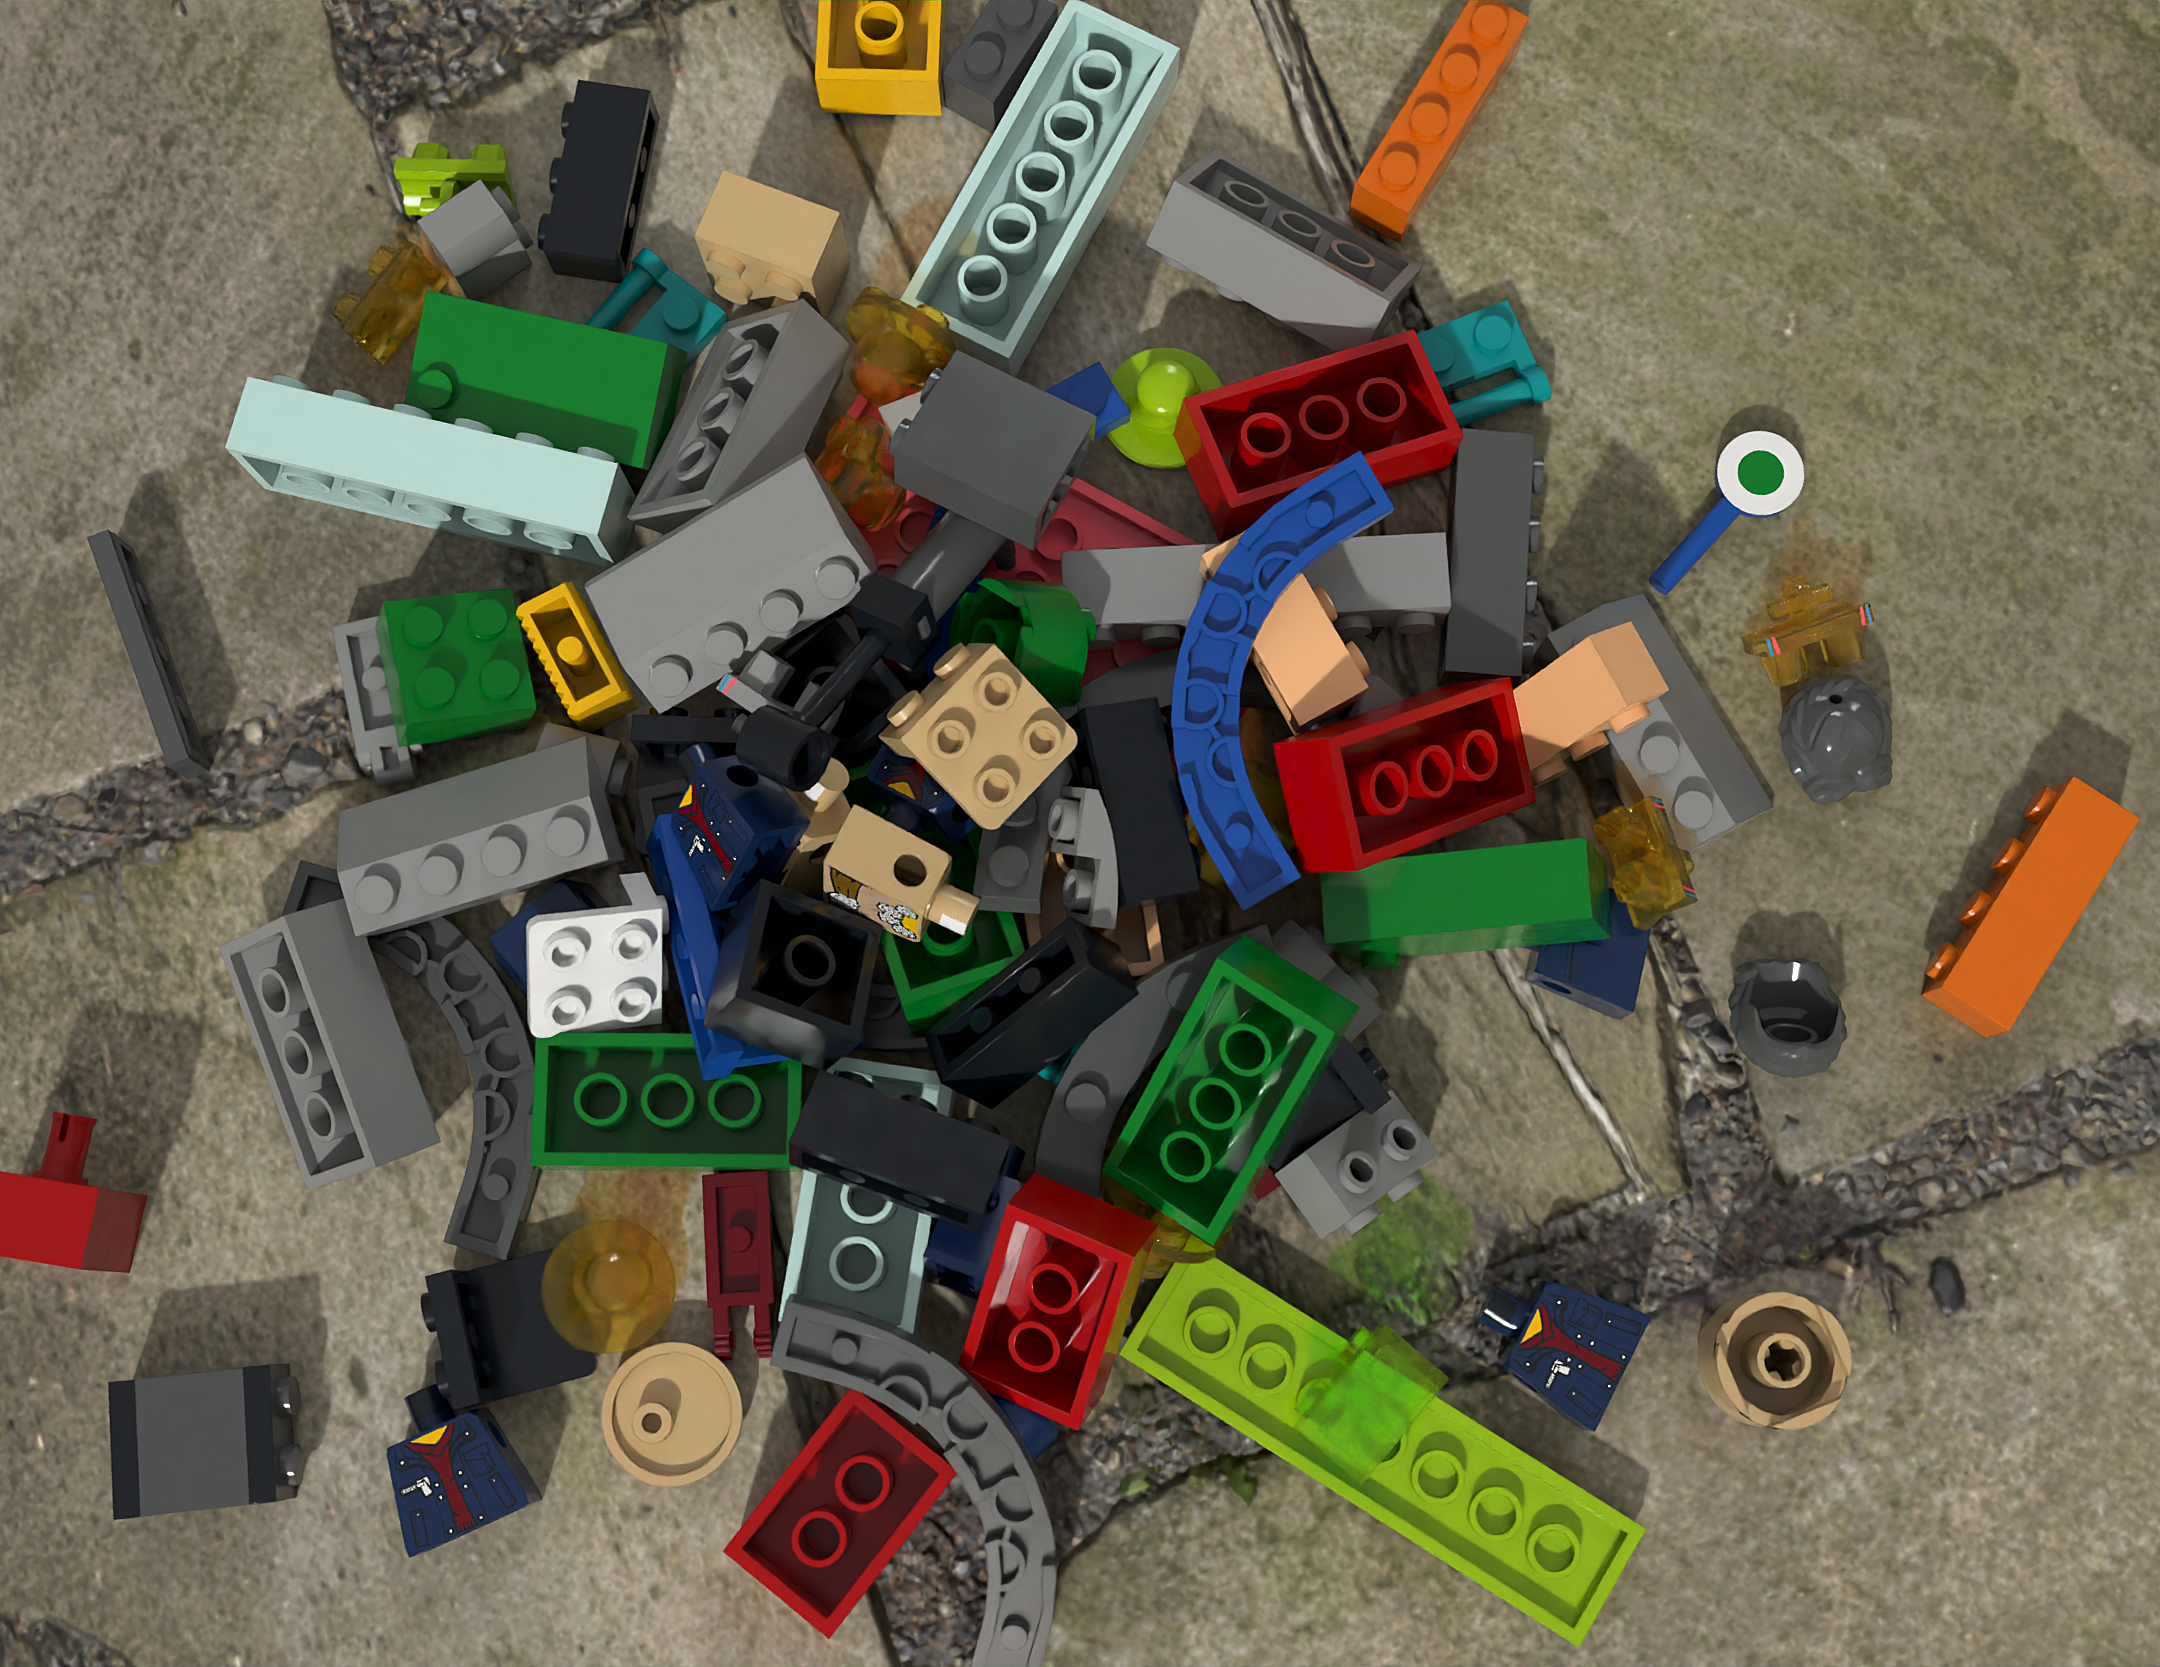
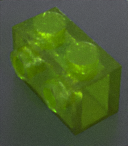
M1378 1324L1372 1332L1366 1327L1361 1326L1337 1355L1345 1365L1329 1384L1319 1377L1293 1408L1301 1415L1293 1428L1348 1477L1360 1485L1365 1482L1449 1380L1447 1376L1387 1324Z

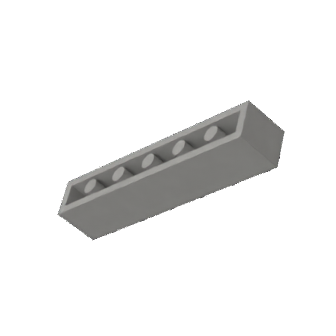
M1445 532L1351 537L1316 560L1303 572L1311 588L1320 585L1329 596L1338 616V619L1333 621L1332 624L1338 635L1344 638L1367 635L1372 632V627L1397 626V632L1401 634L1427 633L1435 629V624H1443L1452 607ZM1220 544L1061 551L1062 585L1073 593L1081 608L1090 609L1095 617L1096 635L1093 642L1088 646V650L1113 648L1117 645V640L1142 639V644L1149 647H1167L1180 643V637H1184L1189 619L1207 584L1199 571L1201 555Z

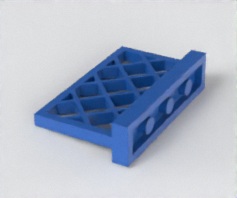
M672 814L658 815L647 840L646 850L657 894L664 895L668 906L669 931L667 935L703 1081L729 1077L732 1070L736 1067L791 1060L754 1045L748 1046L746 1042L703 1027L721 951V938H724L727 923L715 916L714 911L711 912L707 905L706 899L672 828ZM823 894L811 897L823 902ZM863 1034L861 1035L860 1043L852 1050H858L861 1048V1046L865 1042Z

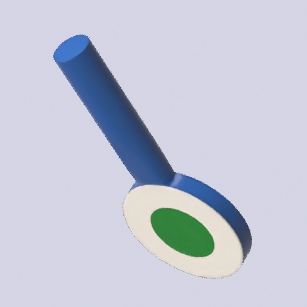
M1752 431L1736 437L1725 447L1718 457L1714 472L1715 485L1721 499L1648 578L1649 583L1658 592L1667 595L1740 514L1750 518H1768L1783 512L1795 501L1803 487L1804 465L1798 451L1789 441L1775 433Z

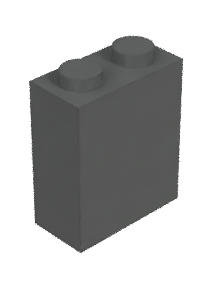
M956 350L944 371L936 368L928 377L920 397V404L922 406L913 421L907 418L903 419L892 437L889 454L894 456V483L1034 550L1093 450L1097 416Z

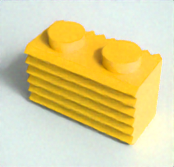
M571 581L564 582L518 606L515 615L522 622L521 626L528 633L527 637L532 642L533 649L539 655L538 659L545 666L544 670L551 677L550 681L556 688L555 692L562 699L561 703L568 710L567 714L581 731L592 733L639 707L584 599Z

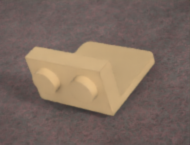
M959 643L938 660L933 667L937 677L920 694L913 690L902 697L891 708L886 716L891 723L878 737L896 755L915 758L980 827L994 830L1000 827L1075 749L1078 739L1077 734L995 644L969 643L965 647L963 643Z

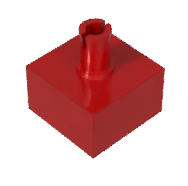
M52 1111L51 1118L53 1119L40 1171L33 1170L32 1176L0 1171V1256L79 1270L130 1273L147 1195L87 1185L89 1179L82 1178L93 1128L96 1126L97 1119Z

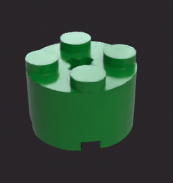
M983 579L977 582L982 586L976 593L966 592L955 609L950 628L949 650L959 643H963L965 647L969 643L995 644L1055 710L1074 707L1079 702L1082 693L1081 680L1085 671L1088 646L1093 642L1096 635V621L1092 611L1088 608H1081L1073 593L1059 583L1005 579Z

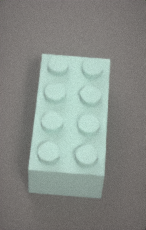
M842 1057L826 1071L837 1075L840 1071L858 1074L873 1083L875 1090L896 1098H900L903 1094L918 1096L932 1103L937 1108V1113L953 1118L957 1092L942 1085L936 1071ZM804 1170L778 1321H781L786 1300L790 1293L872 1316L918 1336L927 1280L923 1255L935 1228L936 1218Z

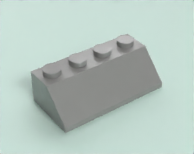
M1215 149L1173 181L1145 244L1161 253L1162 260L1171 267L1181 271H1193L1213 282L1214 289L1224 297L1235 301H1246L1266 312L1267 319L1277 327L1288 331L1297 330L1317 341L1319 348L1327 355L1379 340L1423 267Z
M804 299L725 322L627 517L636 525L666 535L804 452L807 443L816 435L820 428V416L830 394L836 390L843 379L842 369L853 346Z
M804 451L587 581L585 589L622 667L657 712L661 714L721 679L726 672L731 673L748 663L760 649L766 651L772 649L847 605L875 573L878 574L874 551Z
M1642 593L1601 605L1551 632L1545 637L1534 656L1543 669L1590 635L1630 621L1634 625L1667 684L1669 691L1647 705L1652 715L1641 723L1618 734L1615 733L1613 728L1604 733L1609 744L1593 754L1661 867L1664 869L1769 811L1774 806ZM1651 797L1662 801L1663 804L1652 800ZM1653 803L1662 805L1665 809L1654 807Z
M586 736L339 812L337 875L356 937L383 935L547 885L562 878H570L625 861L589 737Z
M344 898L284 915L219 947L308 1191L374 1169L441 1143L435 1127L434 1110L429 1101L424 1097L413 1067L412 1050L406 1039L402 1037L391 1007L388 985L379 974L368 944V936H355Z

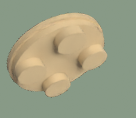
M681 1342L653 1345L627 1359L610 1380L601 1407L603 1436L610 1453L617 1463L633 1477L645 1483L662 1487L691 1484L717 1470L733 1451L739 1439L743 1423L741 1392L729 1368L708 1350Z

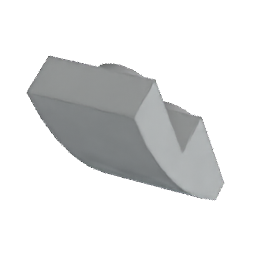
M1061 786L1060 796L1054 801L1049 813L1048 831L1051 838H1053L1051 852L1075 855L1074 867L1067 873L1063 885V903L1067 908L1066 918L1072 916L1087 926L1115 930L1118 907L1117 856L1106 808L1099 790Z

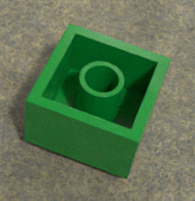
M512 587L383 602L375 629L398 747L525 731L537 709L519 618L515 615L517 609Z

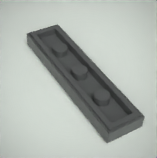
M109 530L87 537L167 766L187 779L209 772V767L211 766L134 549Z

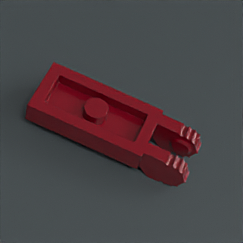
M766 1170L702 1175L707 1308H712L715 1356L721 1361H730L736 1349V1335L733 1329L731 1307L754 1305V1348L757 1350L758 1358H771L775 1345L772 1304H777L770 1172Z

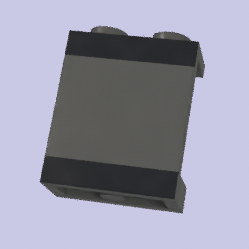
M267 1364L108 1382L113 1520L271 1503L296 1498V1485L301 1484L304 1475V1457L300 1445L294 1444L292 1417L297 1416L299 1413L301 1396L297 1378L290 1376V1364Z

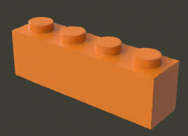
M1498 0L1468 1L1356 181L1348 211L1350 217L1393 241L1401 243L1517 55L1530 17Z
M2075 776L2053 788H2049L2046 785L2043 786L2031 799L2023 813V817L2030 821L2018 840L2014 837L2010 838L1999 850L1990 866V869L1997 872L1995 878L1986 892L1979 889L1967 901L1958 917V921L1964 924L1963 929L1953 945L1947 941L1936 951L1925 969V974L1932 978L1921 996L1986 1038L2011 1029L2140 821L2139 817Z

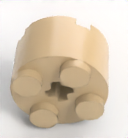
M1766 1292L1746 1294L1734 1298L1722 1305L1710 1317L1698 1335V1368L1707 1393L1716 1405L1731 1418L1748 1425L1782 1430H1796L1812 1426L1828 1417L1835 1410L1842 1399L1840 1396L1845 1387L1847 1377H1850L1852 1354L1843 1328L1829 1311L1819 1304H1815L1796 1294ZM1769 1349H1779L1782 1353L1783 1359L1774 1364L1775 1371H1767L1764 1364V1359L1770 1356Z

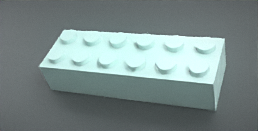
M1068 0L898 303L903 333L950 356H953L955 351L959 350L1016 377L1177 84L1179 47L1081 0Z
M275 375L272 377L271 382L247 377L225 448L264 489L602 569H609L624 560L634 522L627 515L636 496L618 463H615V458L606 452L589 447H579L577 453L556 449L549 440L530 433H517L515 439L492 434L493 430L480 422L465 418L456 419L454 425L432 420V416L424 410L405 404H395L393 410L372 406L367 398L346 390H334L332 396L312 392L306 384L286 376Z

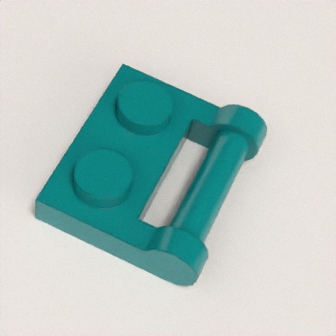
M642 248L631 261L634 268L584 325L612 331L646 291L654 285L664 294L629 332V335L669 343L687 351L684 373L716 337L723 324L728 322L729 319L723 309L672 271L655 253L647 248Z
M1508 300L1417 334L1444 394L1509 369L1512 370L1516 378L1512 382L1450 405L1459 427L1466 426L1526 402L1530 406H1535L1551 399V388L1544 370L1537 365Z

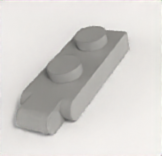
M378 616L332 626V632L357 757L362 767L372 765L376 783L379 788L417 780L418 769L415 755L425 753L426 745L398 747L375 629Z

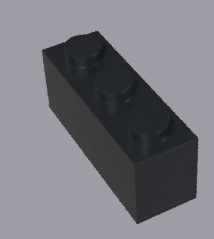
M578 80L574 101H567L565 103L561 118V132L563 138H565L562 158L555 157L553 159L549 176L550 191L554 194L550 214L543 213L540 218L537 235L539 250L544 252L554 274L620 284L628 275L660 119L650 90Z
M1152 697L1084 707L1066 720L1077 734L1078 739L1077 745L1069 754L1076 787L1099 790L1108 814L1117 856V912L1176 902L1200 891L1198 880L1201 876V859L1196 846L1189 841L1184 818L1187 804L1181 790L1180 781L1175 778L1170 756L1173 744L1172 730L1168 719L1161 715L1158 698Z
M1069 916L928 1029L924 1036L940 1083L992 1110L1138 996L1139 992L1120 946L1074 917Z
M820 1069L789 1140V1164L979 1234L1007 1162L1011 1140L1000 1136L1001 1132L995 1126L983 1120L964 1118L963 1121H959L937 1113L938 1110L932 1103L918 1096L903 1094L900 1098H896L875 1090L873 1083L858 1074L840 1071L837 1075Z

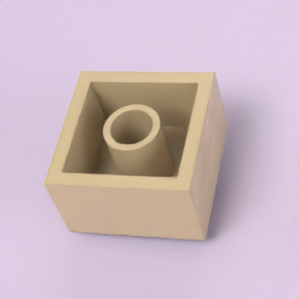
M726 170L722 171L694 235L711 286L723 298L742 305L748 304L749 300L771 309L804 299L827 320L851 264L840 212Z

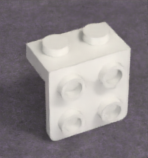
M645 872L619 875V907L537 915L528 921L526 925L528 1025L535 1037L548 1038L559 1032L588 1033L662 1023V991H667L669 985L667 961L662 952V934H668L669 912L664 895L656 896Z

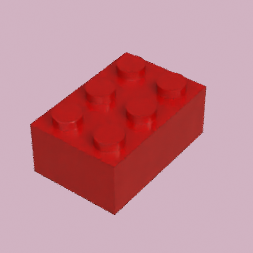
M1034 1173L1007 1203L959 1366L976 1379L986 1391L1078 1431L1104 1394L1159 1224Z
M849 1389L724 1548L723 1552L825 1637L830 1639L957 1473L943 1455V1451L885 1404L859 1391Z

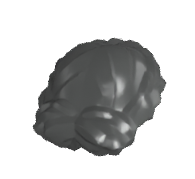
M1828 675L1818 680L1807 682L1793 695L1783 711L1778 727L1782 738L1781 750L1788 759L1790 772L1802 782V789L1813 802L1819 804L1833 803L1846 798L1853 791L1866 792L1868 790H1877L1890 784L1893 777V760L1890 756L1893 737L1892 719L1889 716L1887 702L1882 700L1871 687L1854 675Z
M1762 958L1752 962H1745L1736 969V974L1733 978L1734 989L1728 998L1731 1011L1730 1029L1742 1053L1754 1065L1759 1066L1770 1074L1797 1078L1825 1072L1831 1063L1836 1060L1842 1043L1848 1037L1847 1028L1844 1025L1846 1015L1842 1010L1841 1001L1830 988V976L1820 966L1819 962H1810L1806 958H1796L1786 962H1782L1779 958Z

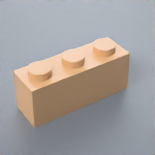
M1245 531L1201 555L1199 571L1206 583L1209 579H1212L1225 557L1237 545L1239 538ZM1303 573L1294 580L1276 602L1265 619L1249 656L1294 736L1360 700L1369 688L1364 679L1371 675L1368 664L1356 644L1350 641L1344 645L1332 622L1337 620L1338 616L1329 596L1320 585L1311 588Z
M1631 621L1588 636L1513 690L1534 788L1542 786L1567 772L1568 768L1564 760L1572 756L1574 761H1578L1609 744L1604 733L1613 728L1615 733L1618 734L1650 717L1652 714L1647 705L1669 691L1667 684Z

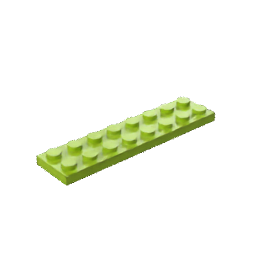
M1189 1240L1118 1353L1578 1648L1581 1646L1646 1531L1644 1527Z

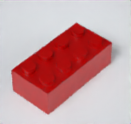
M1414 329L1184 398L1173 433L1219 542L1233 538L1246 531L1276 503L1358 451H1361L1379 483L1386 490L1446 471L1464 437Z
M1510 677L1449 684L1272 743L1301 873L1358 871L1536 803Z

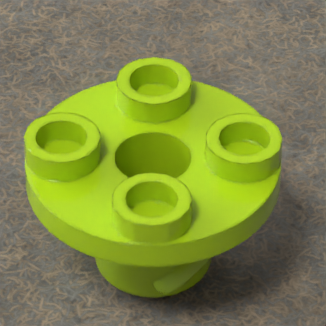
M1168 347L1142 351L1123 362L1110 378L1130 412V421L1107 433V436L1125 456L1138 464L1156 469L1186 470L1187 465L1173 435L1182 401L1184 398L1223 387L1214 370L1205 361L1192 353Z

